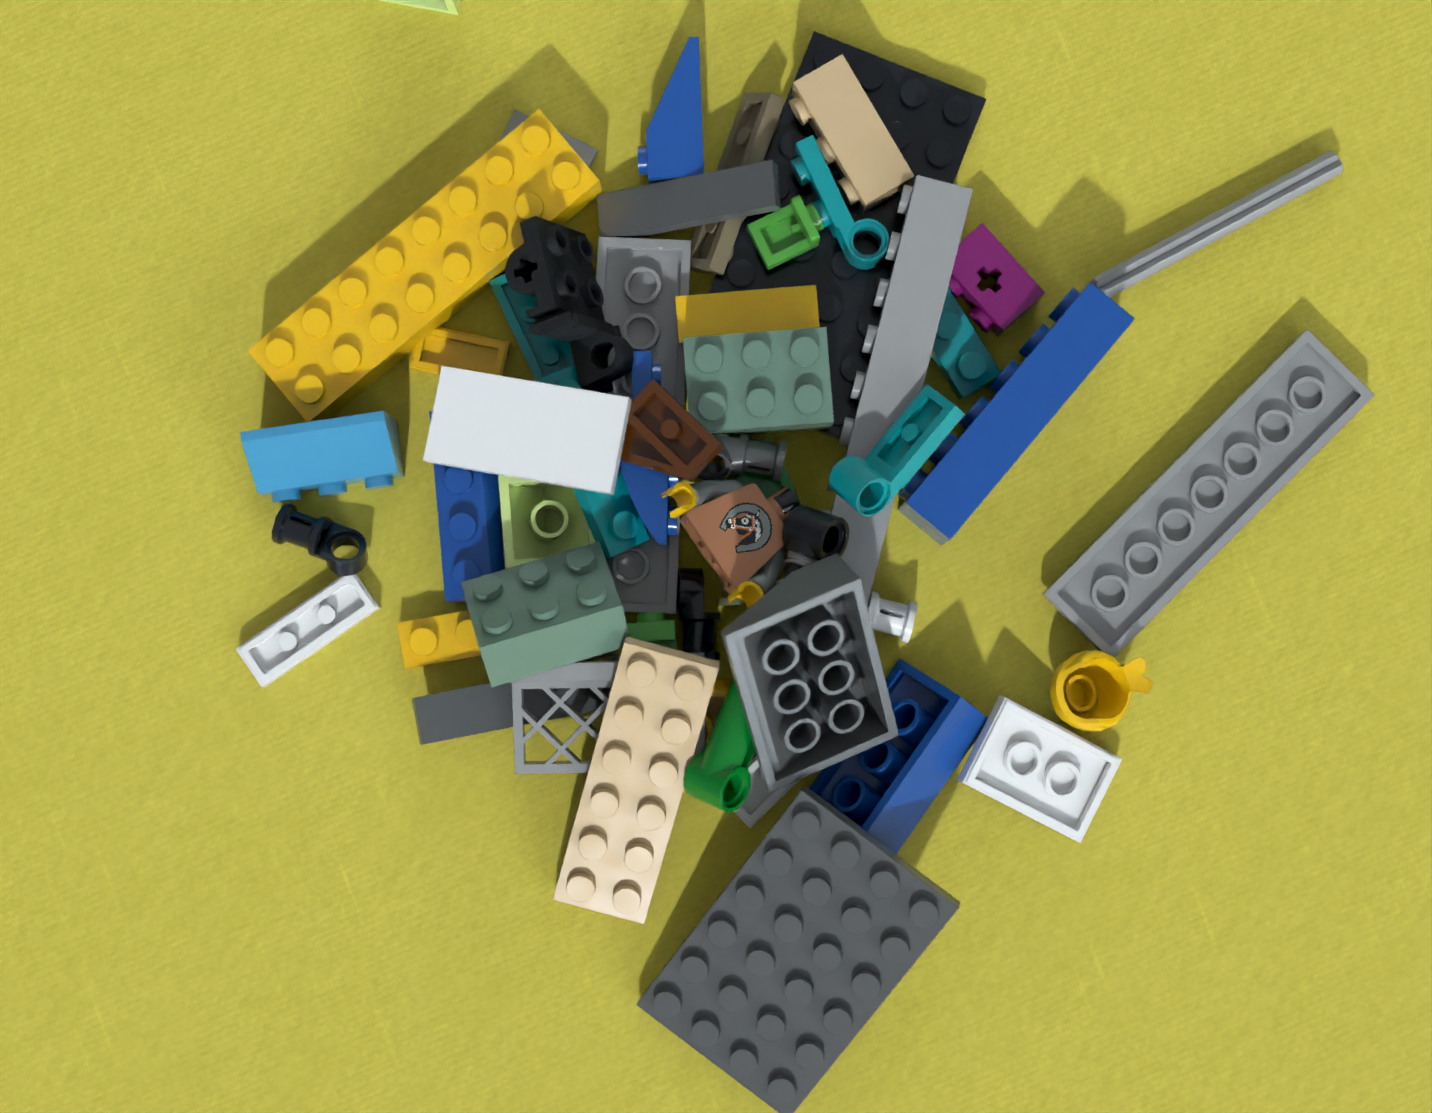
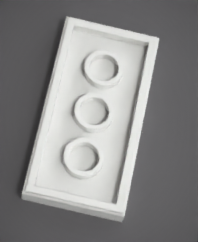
M441 366L423 460L428 463L614 495L632 400L624 396Z

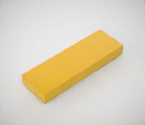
M816 285L675 296L679 345H683V337L820 327Z

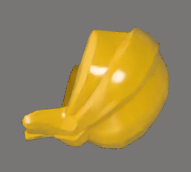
M1087 650L1071 655L1058 666L1051 678L1050 697L1055 713L1068 725L1085 731H1101L1117 724L1129 706L1133 691L1147 694L1153 686L1152 680L1143 675L1147 669L1146 660L1143 657H1138L1123 666L1114 656L1104 651Z

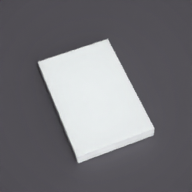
M999 695L957 780L1081 843L1122 758L1018 703Z

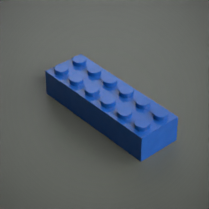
M1090 282L1081 292L1073 287L1048 316L1055 322L1050 329L1045 324H1042L1018 351L1025 357L1019 365L1012 360L988 387L995 393L993 397L987 401L981 396L958 423L965 429L962 434L957 438L953 433H950L930 456L929 460L935 464L931 471L926 474L920 469L899 493V496L905 502L898 510L939 545L951 540L1134 321V317L1093 283Z

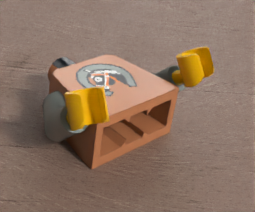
M703 480L693 484L679 482L661 493L662 498L671 496L677 502L678 508L669 513L672 518H677L685 513L680 519V523L729 593L727 597L729 603L735 598H740L745 602L748 609L777 585L776 581L779 580L785 566L784 561L788 559L787 549L782 541L784 525L782 522L786 520L794 507L800 505L790 488L784 486L768 498H765L755 483L743 486L737 480Z

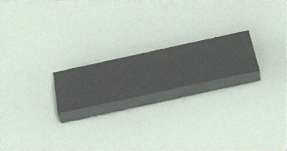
M773 160L598 194L599 237L638 238L781 210L778 165Z

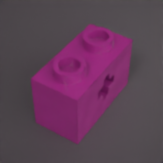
M983 223L959 243L948 288L955 299L960 295L972 308L968 312L969 316L983 332L988 333L991 330L998 337L1036 304L1045 292ZM993 277L996 283L992 289L987 288L982 292L977 287L981 278Z

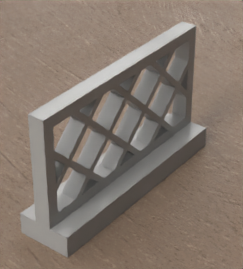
M704 652L690 653L697 656L705 657ZM601 654L509 682L512 683L515 774L588 773L591 760L579 759L568 746L584 730L597 740L599 731L591 723L606 708L609 695L602 688L612 687L621 654ZM556 688H569L562 696L554 690ZM577 688H590L603 700V703L587 719L566 701ZM523 689H543L556 703L538 720L524 707ZM560 706L580 724L564 743L543 725ZM524 718L533 726L526 734ZM705 718L696 745V754L704 751L706 747ZM537 730L557 748L546 761H526L525 742ZM563 754L569 761L555 760Z

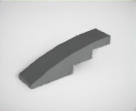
M509 682L495 687H491V684L487 683L411 698L420 745L513 727L512 683ZM556 688L554 690L562 696L569 688ZM577 688L566 700L580 714L595 711L603 703V700L590 688ZM602 688L608 695L610 694L611 688ZM523 689L524 707L538 720L556 703L543 689ZM560 706L547 720L570 715ZM524 718V720H525V725H526V724H530V723Z

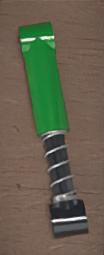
M806 505L794 507L784 521L782 529L783 544L790 550L787 555L788 559L784 561L787 570L783 579L791 572L835 553L841 557L849 540L848 522L844 518ZM734 676L704 751L696 754L690 761L683 778V787L688 795L726 813L739 809L749 794L751 775L748 768L755 753Z

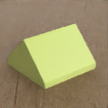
M498 475L505 569L595 543L573 488Z

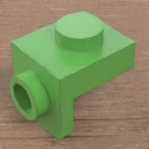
M800 195L790 199V204L781 208V210L775 211L747 225V230L767 270L817 247L820 241L818 231L824 229L814 205L810 203L805 206Z
M665 612L636 614L637 623H627L631 638L678 650L676 621H665Z

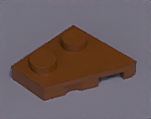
M652 379L631 401L620 461L692 482L724 446L658 382Z

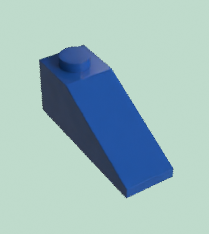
M689 37L646 130V146H638L639 175L648 174V184L704 173L699 37Z

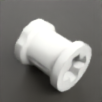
M871 591L867 607L873 630L899 636L901 642L908 643L914 626L918 602L898 603L882 599L879 593Z

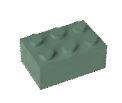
M827 327L683 337L688 412L711 434L737 436L740 434L751 435L831 429L834 417Z
M600 542L577 547L461 582L491 687L623 648L625 637H630L623 607Z

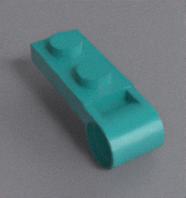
M811 135L796 142L794 150L796 158L790 160L799 184L801 186L809 184L816 199L811 203L817 210L823 227H829L833 237L837 238L847 261L852 266L862 270L876 267L883 260L889 245V235L886 228L874 219H861L854 222L814 136ZM861 234H869L877 240L879 250L871 255L861 254L854 247L853 240Z
M926 384L864 460L859 456L851 455L843 458L834 466L829 477L831 490L862 516L870 517L880 513L898 491L906 486L965 414L951 401Z

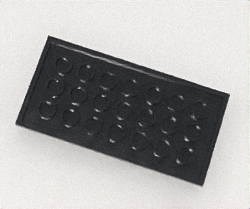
M814 31L794 81L843 54L913 172L914 179L919 175L953 184L986 99ZM793 84L780 114L779 127L772 136L764 159L765 161L773 160L778 165L781 208L789 205L790 199L800 195L805 206L816 200L809 184L804 186L799 184L790 160L796 158L794 155L796 142L811 135L817 139L809 123L802 126L791 109L789 100L794 98L792 96ZM831 163L827 166L837 185V181L841 177ZM902 192L863 214L856 203L849 206L843 198L854 222L861 219L877 220L886 228L889 240L892 231L901 233L905 214L897 213ZM773 212L747 216L741 223L735 240L732 259L726 266L723 275L716 274L709 293L816 285L820 327H827L834 423L831 429H818L814 431L839 440L845 417L854 419L858 400L851 399L850 395L856 372L866 373L870 354L862 352V347L868 325H878L882 308L873 306L879 280L880 278H890L894 261L885 259V253L883 260L876 267L867 270L855 268L847 261L837 238L833 237L827 226L818 231L820 241L817 247L767 270L747 230V225ZM861 234L853 240L854 247L861 254L871 255L879 250L877 240L869 234Z

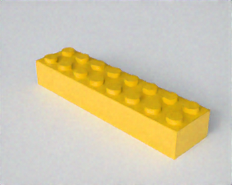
M538 109L251 347L248 352L306 422L331 419L408 355L419 341L424 337L426 339L430 336L429 333L444 325L491 286L490 280L505 274V267L509 256L515 249L524 245L520 222L538 216L563 226L593 201L598 194L603 192L600 180L542 111Z

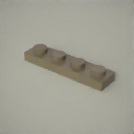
M772 92L744 93L717 171L765 161L764 159L772 136L780 124V113L785 102L783 98ZM746 217L697 226L691 241L690 269L697 273L723 275L726 266L732 259L734 253L733 246L741 223Z

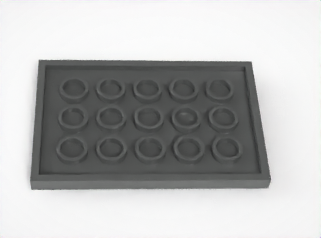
M804 785L649 985L636 1005L778 1113H794L959 909L960 901Z

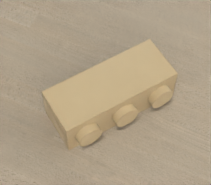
M843 54L793 82L792 96L794 98L789 100L791 109L802 126L809 123L817 137L815 140L826 164L832 163L841 177L837 181V186L849 206L856 203L863 214L902 192L904 184L911 186L914 179L913 172Z

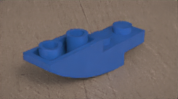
M633 351L631 400L652 379L662 386V364H653L652 351ZM620 461L629 494L645 527L659 546H668V535H677V518H672L669 513L678 507L669 506V496L662 498L661 493L677 484L678 478Z

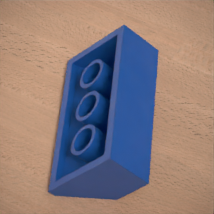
M429 411L430 422H431V417H432V412H433V411ZM434 464L445 601L452 603L464 602L466 600L461 582L505 569L498 475Z
M899 658L885 679L899 736L822 769L809 787V789L896 854L980 735L988 719L964 698Z

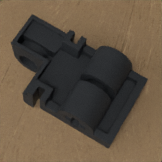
M538 216L520 222L524 245L515 249L509 256L505 267V276L513 290L536 297L538 306L526 310L527 318L535 320V324L529 326L531 334L544 335L570 343L578 383L582 389L600 393L613 391L612 382L623 377L632 366L633 350L629 342L621 338L619 326H613L611 323L605 322L602 310L604 297L595 279L592 266L594 252L591 243L586 238V234ZM614 347L615 358L612 364L608 366V355Z

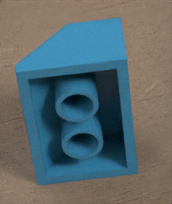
M385 411L240 432L241 442L257 492L266 497L272 496L273 503L301 500L300 492L317 489L319 490V496L344 494L348 492L347 485L364 482L366 489L386 488L394 486L393 478L405 476L398 424Z

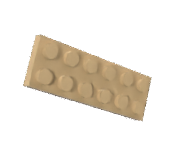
M625 637L553 900L630 921L645 923L684 790V774L688 764L693 759L719 670V661L635 638Z

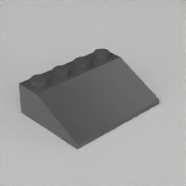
M837 553L791 572L721 631L762 777L769 793L899 736L861 579Z

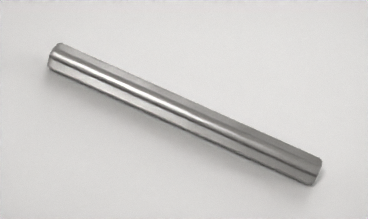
M1329 151L1100 273L1092 279L1091 283L1110 298L1342 173V162L1334 151Z

